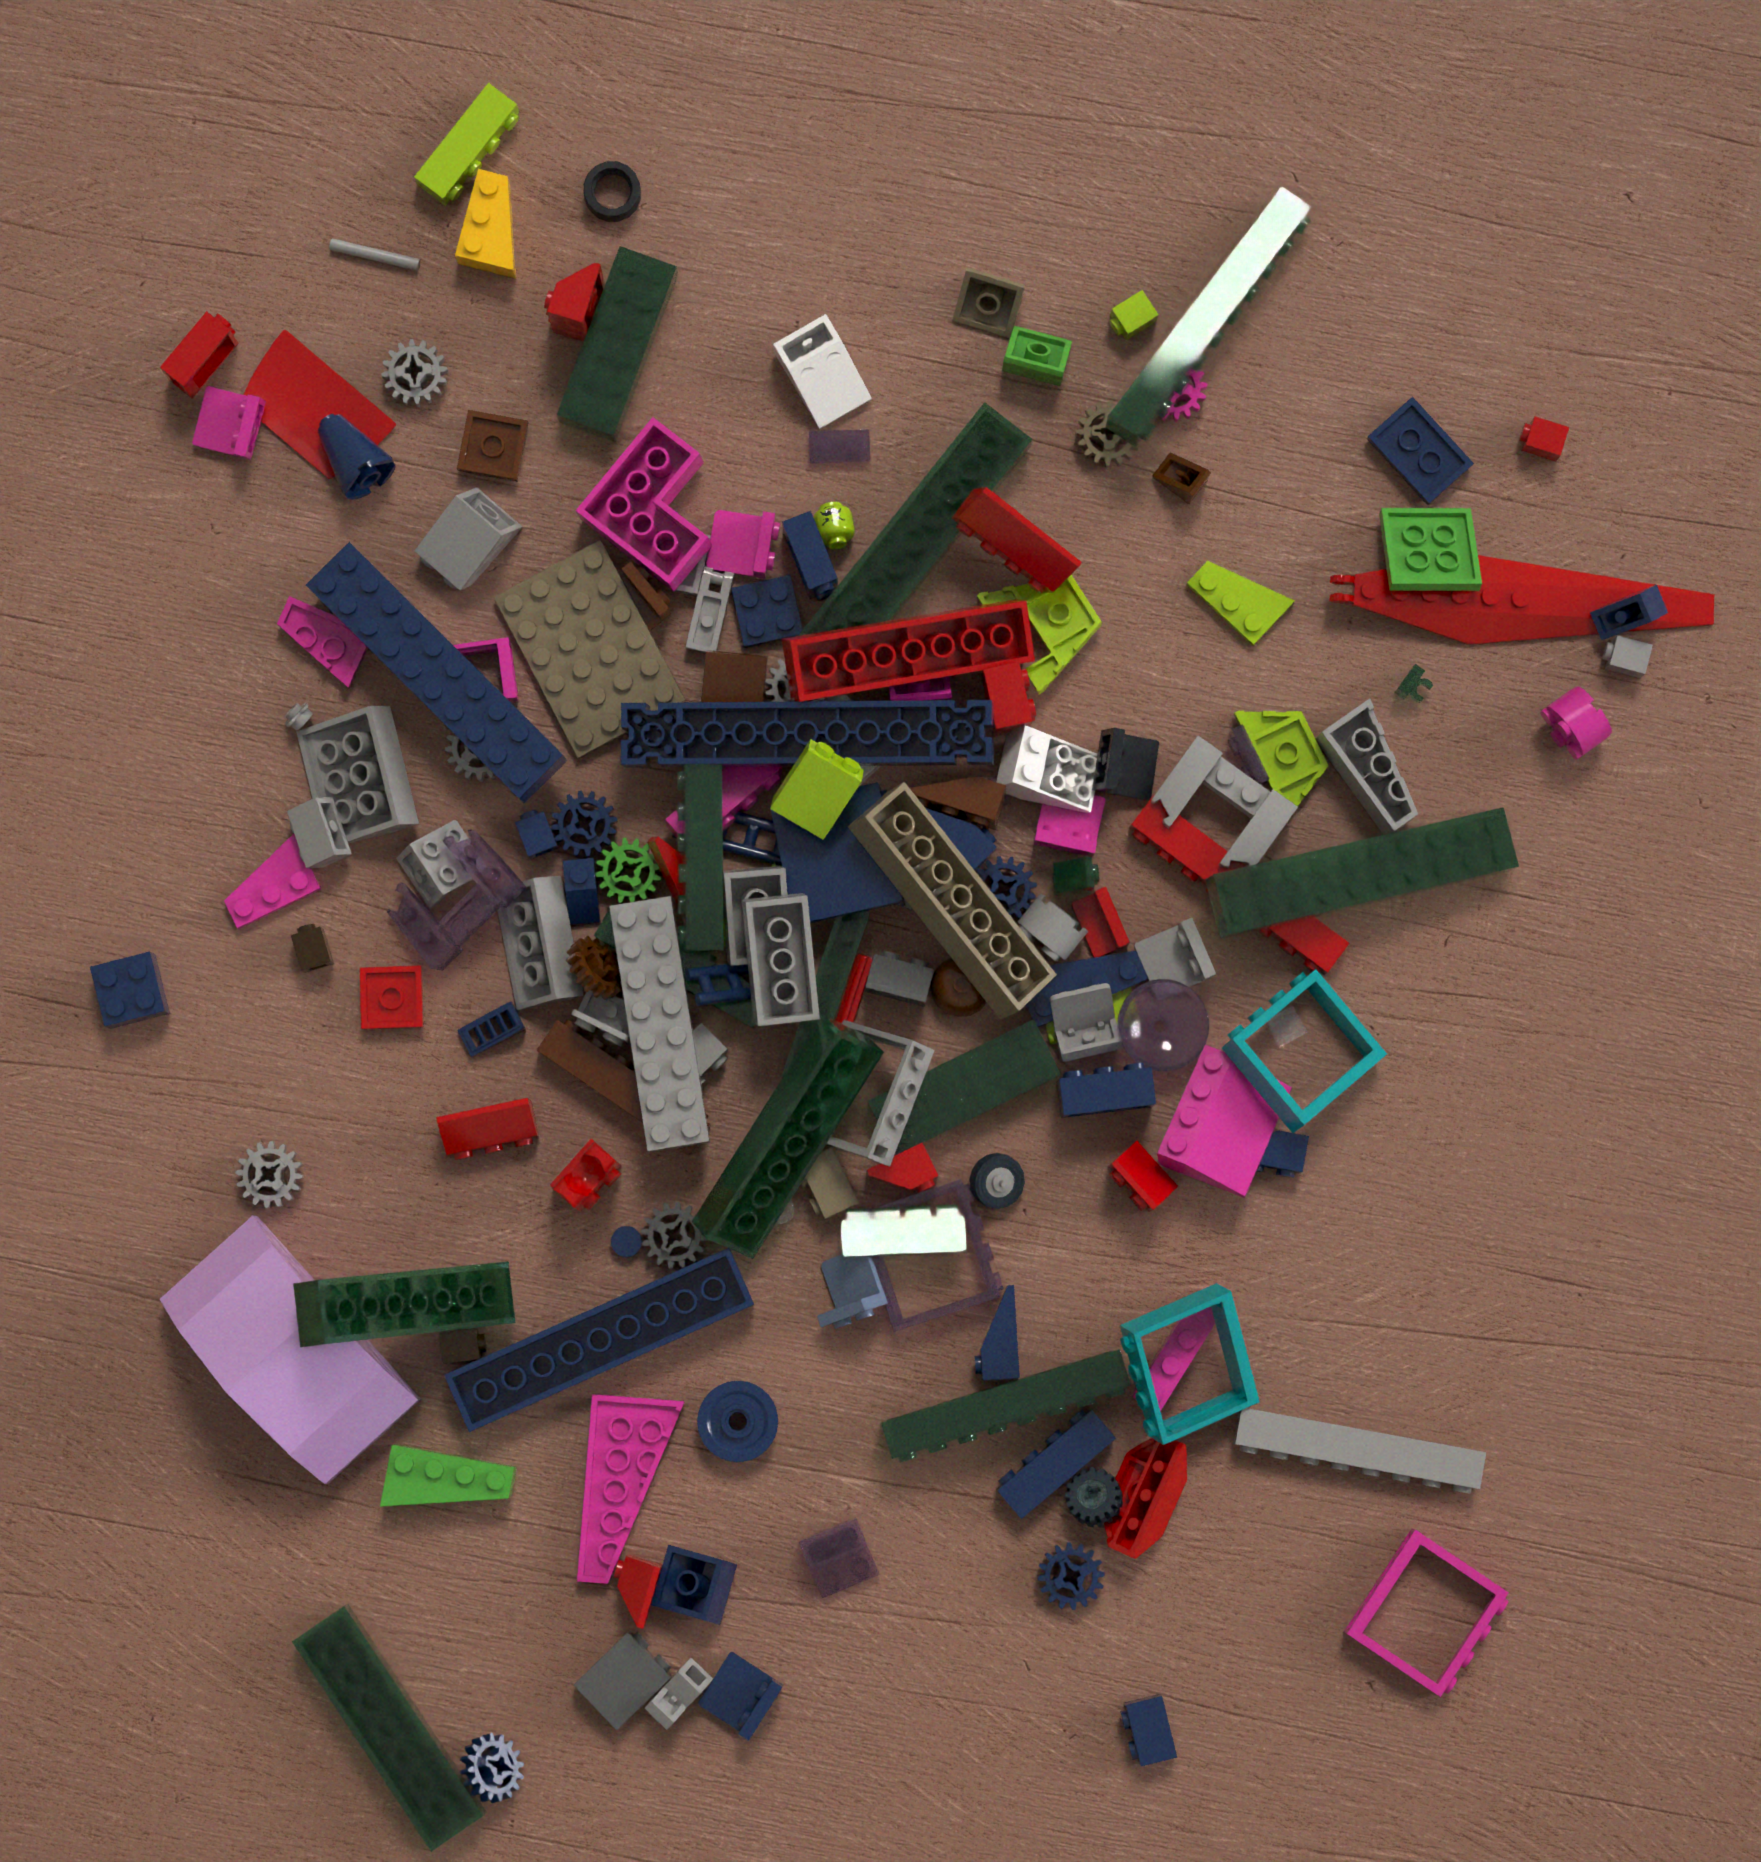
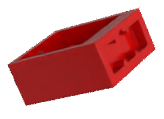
M206 311L160 366L168 380L191 399L194 398L239 344L234 337L236 332L231 328L232 325L218 313L213 317Z

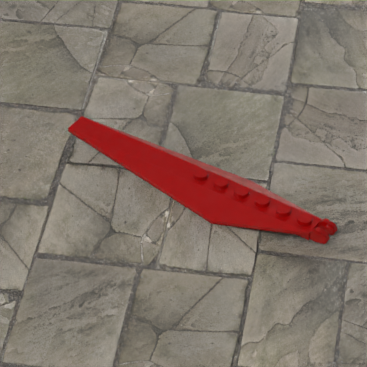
M1478 555L1482 579L1480 591L1389 590L1387 569L1355 574L1354 576H1330L1331 584L1352 585V595L1334 593L1330 595L1329 602L1352 604V607H1359L1467 645L1597 635L1599 633L1590 612L1656 584ZM1657 585L1668 613L1650 623L1626 632L1714 625L1715 594Z

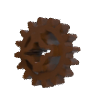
M586 936L584 939H578L570 946L571 948L567 950V954L570 957L566 959V962L572 965L569 971L577 975L576 982L584 987L585 992L591 990L595 998L601 995L604 1000H607L609 997L613 998L622 991L619 965L615 959L617 954L613 953L607 944L601 946L598 938L592 941L589 936Z

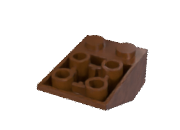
M978 776L910 788L925 808L971 822L980 830L983 827L987 830L988 828L996 830L1006 799V785Z

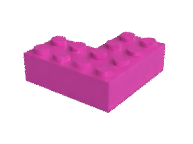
M652 417L575 511L584 523L635 563L641 564L649 574L672 592H675L712 547L708 536L669 507V504L704 463L698 451Z

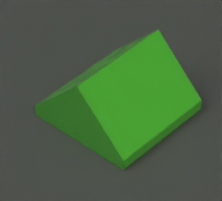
M1014 326L1004 357L1002 371L1060 386L1072 341Z

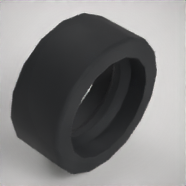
M605 161L596 165L587 174L583 184L584 199L588 209L597 218L606 222H619L629 218L637 210L641 201V186L636 173L628 165L618 161ZM607 175L623 177L630 187L628 201L616 209L603 207L597 202L595 197L597 182Z

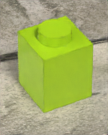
M1141 290L1111 309L1110 317L1112 319L1109 320V323L1118 336L1122 334L1127 341L1157 322L1159 314L1144 291Z

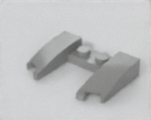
M1197 736L1151 802L1154 804L1159 800L1161 801L1169 815L1162 822L1169 829L1202 783L1251 818L1219 865L1223 868H1228L1230 860L1248 863L1247 872H1252L1298 807L1274 789L1271 792L1222 758L1221 755L1223 753L1200 736Z

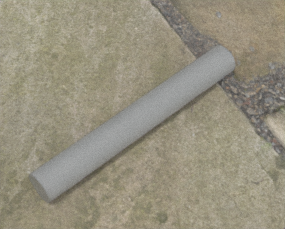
M333 238L330 241L329 250L416 271H418L420 266V259Z

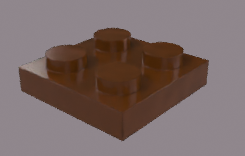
M468 410L457 470L517 482L529 424L528 420Z

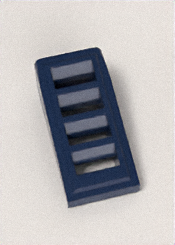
M510 1001L457 1031L472 1058L523 1032L526 1028L513 1002ZM504 1013H507L513 1025L509 1030L501 1016ZM495 1018L503 1032L500 1035H497L491 1023V1020ZM485 1024L492 1039L487 1041L479 1026ZM473 1029L481 1042V1045L478 1047L475 1046L469 1034V1031Z

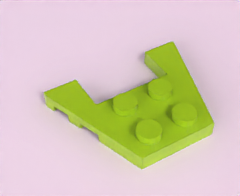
M1072 575L1053 593L1043 591L1040 594L1028 584L1016 587L1014 585L1003 587V590L990 593L986 591L977 595L981 605L1015 599L1027 601L1029 621L1050 653L1025 668L1027 669L1029 681L1038 695L1046 690L1102 625V621Z

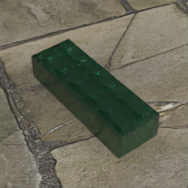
M619 246L558 409L557 418L560 423L616 443L678 277L677 266Z
M1034 1019L927 1071L895 1155L920 1143L928 1142L1060 1077L1061 1073ZM889 1090L867 1102L876 1121L879 1119Z

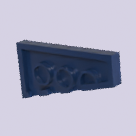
M1136 951L1053 964L1050 967L1057 975L1026 1004L1035 1028H1038L1053 1021L1050 997L1052 995L1103 983L1110 985L1113 995L1148 980V976Z

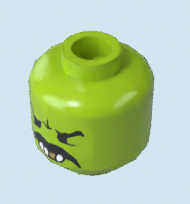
M828 502L821 505L813 516L824 545L829 546L830 549L845 547L847 542L855 535L852 512L840 502Z

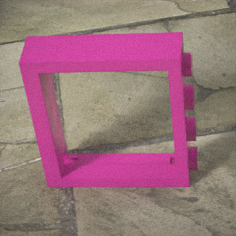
M1411 1528L1343 1632L1441 1697L1443 1693L1448 1694L1457 1682V1678L1454 1676L1461 1666L1465 1668L1472 1660L1474 1652L1471 1650L1478 1640L1482 1642L1489 1634L1492 1627L1488 1624L1495 1614L1499 1616L1509 1602L1506 1597L1509 1592L1417 1530ZM1420 1545L1494 1594L1437 1682H1434L1363 1634V1631Z

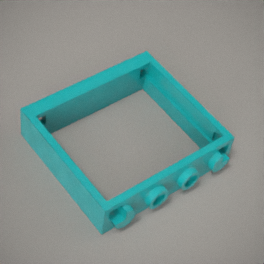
M1316 969L1308 976L1304 972L1298 975L1289 983L1292 987L1289 992L1285 993L1283 989L1268 1000L1272 1005L1266 1011L1262 1007L1256 1010L1247 1018L1251 1023L1246 1028H1243L1241 1024L1238 1025L1227 1035L1231 1040L1222 1047V1050L1292 1133L1303 1127L1387 1055L1384 1049ZM1307 989L1361 1053L1363 1058L1301 1109L1245 1040Z
M1218 1283L1120 1325L1123 1336L1120 1338L1121 1345L1125 1353L1128 1354L1130 1362L1128 1372L1136 1384L1137 1393H1135V1398L1138 1406L1143 1410L1145 1418L1143 1428L1148 1437H1152L1162 1445L1260 1402L1232 1292ZM1211 1307L1233 1390L1163 1420L1141 1337Z

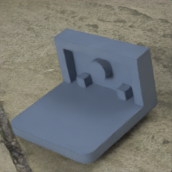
M866 1246L859 1247L822 1263L821 1268L836 1309L817 1316L820 1327L833 1324L834 1328L837 1329L852 1323L851 1317L855 1316L857 1321L874 1315L873 1309L888 1304L870 1251Z

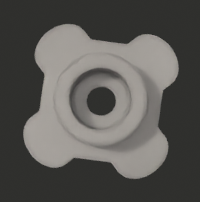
M306 702L301 706L296 703L285 715L288 719L285 725L287 727L291 726L296 731L299 730L313 715L308 709L309 705Z

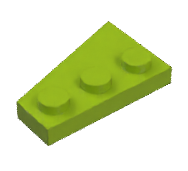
M1207 561L1186 584L1252 646L1295 602L1293 599L1210 561Z

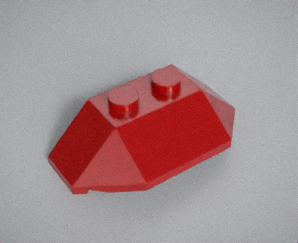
M1151 1438L1126 1453L1115 1478L1123 1494V1506L1119 1508V1515L1117 1517L1114 1516L1110 1524L1108 1522L1104 1523L1108 1537V1547L1136 1559L1163 1536L1187 1482L1186 1444L1177 1440L1162 1445Z

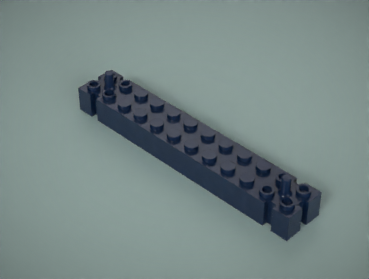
M955 700L658 703V710H650V706L647 703H621V728L629 731V740H621V765L626 768L650 767V760H658V765L661 767L793 766L810 739L817 743H826L834 750V753L844 759L846 757L851 758L860 766L957 765V758H967L969 765H994V740L992 737H986V728H994V703L992 700H967V708H957Z

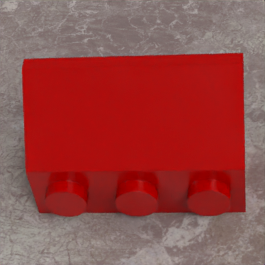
M593 263L557 282L554 291H548L544 308L547 309L546 315L549 317L548 322L551 323L553 333L588 343L605 289L601 264Z
M529 1098L436 1117L446 1155H454L455 1160L473 1157L472 1151L481 1149L485 1150V1154L499 1152L503 1150L502 1145L513 1142L515 1147L534 1144L533 1138L539 1137L533 1104Z

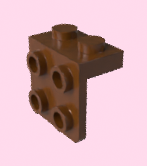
M630 561L622 568L623 575H621V578L649 631H651L671 615L670 609L667 606L671 601L660 588L656 591L648 583L652 578L641 564L636 568Z

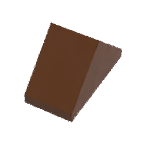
M1170 452L1152 477L1187 504H1190L1208 481L1211 472Z

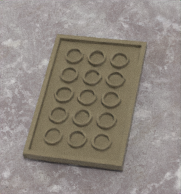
M601 540L494 597L579 759L629 733V731L621 728V703H647L650 706V710H658V703L686 702L681 689Z

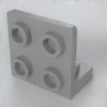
M456 820L410 843L396 858L429 909L438 905L453 890L488 871L487 865Z
M1193 918L1182 921L1175 927L1134 944V948L1148 976V981L1158 1000L1216 975Z

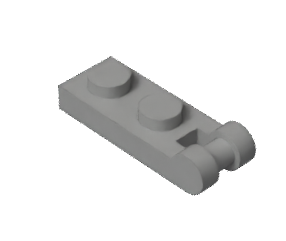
M704 566L686 649L706 653L707 650H717L734 573L725 571V574L714 572L713 568ZM710 583L721 585L720 593L709 591Z

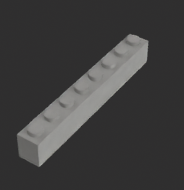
M1248 1408L1238 1412L1233 1444L1240 1445L1239 1451L1257 1454L1258 1448L1270 1450L1269 1457L1288 1460L1289 1454L1301 1456V1463L1317 1466L1319 1460L1331 1462L1330 1468L1349 1471L1350 1465L1362 1467L1361 1474L1379 1477L1380 1471L1392 1473L1391 1479L1410 1482L1411 1477L1422 1478V1485L1440 1488L1441 1482L1453 1484V1491L1471 1494L1472 1488L1480 1489L1486 1457V1452Z

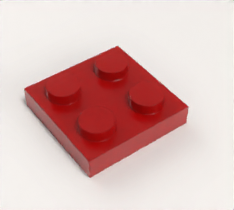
M421 965L359 968L362 1030L424 1028Z

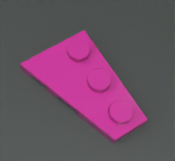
M289 596L277 625L350 689L368 648L336 616Z
M295 834L288 838L224 900L237 929H241L321 890L312 868H306L305 863L300 857V849Z

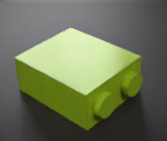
M810 739L773 796L770 809L824 840L861 784L864 770L861 769L855 760L848 757L844 759L834 753V750L826 743H817Z

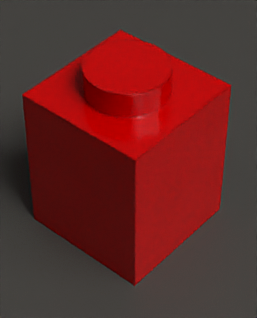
M1534 416L1530 424L1524 423L1519 440L1524 443L1521 451L1556 462L1561 456L1569 427Z

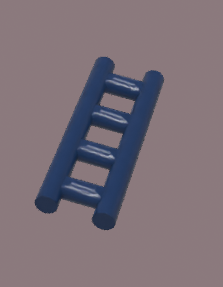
M683 797L681 805H683L690 798ZM743 812L736 813L734 815L736 819L733 822L748 826L743 844L726 840L728 828L723 831L719 828L714 833V836H711L713 838L712 841L706 846L782 866L777 838L773 852L755 847L759 830L776 834L773 820Z
M723 964L685 970L686 980H698L703 992L695 995L697 1006L751 999L750 987L744 988L739 978L741 974H749L748 964L732 966ZM726 976L731 989L715 991L710 978Z

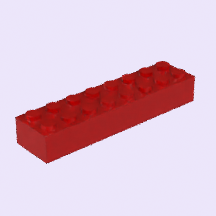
M1018 599L782 639L790 698L798 702L976 672L1015 662L1022 664L1035 661L1027 601Z

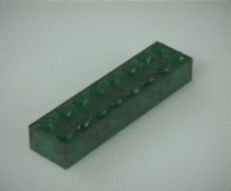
M822 1014L692 1220V1223L707 1239L751 1259L755 1257L882 1057L884 1051L868 1036Z
M509 1261L293 1283L300 1348L516 1323Z
M1115 1349L881 1421L891 1458L898 1457L901 1463L917 1458L916 1451L928 1448L930 1454L946 1449V1442L955 1439L958 1440V1444L976 1440V1433L987 1430L989 1435L1007 1430L1005 1424L1017 1421V1425L1021 1426L1037 1421L1036 1414L1046 1412L1047 1416L1050 1417L1066 1412L1065 1406L1076 1403L1078 1408L1096 1403L1095 1396L1105 1394L1106 1398L1125 1394L1124 1387L1130 1386L1131 1383L1120 1349Z
M349 1604L343 1606L292 1641L431 1852L485 1815V1808L477 1796L470 1795L471 1787L463 1785L465 1778L460 1774L459 1769Z

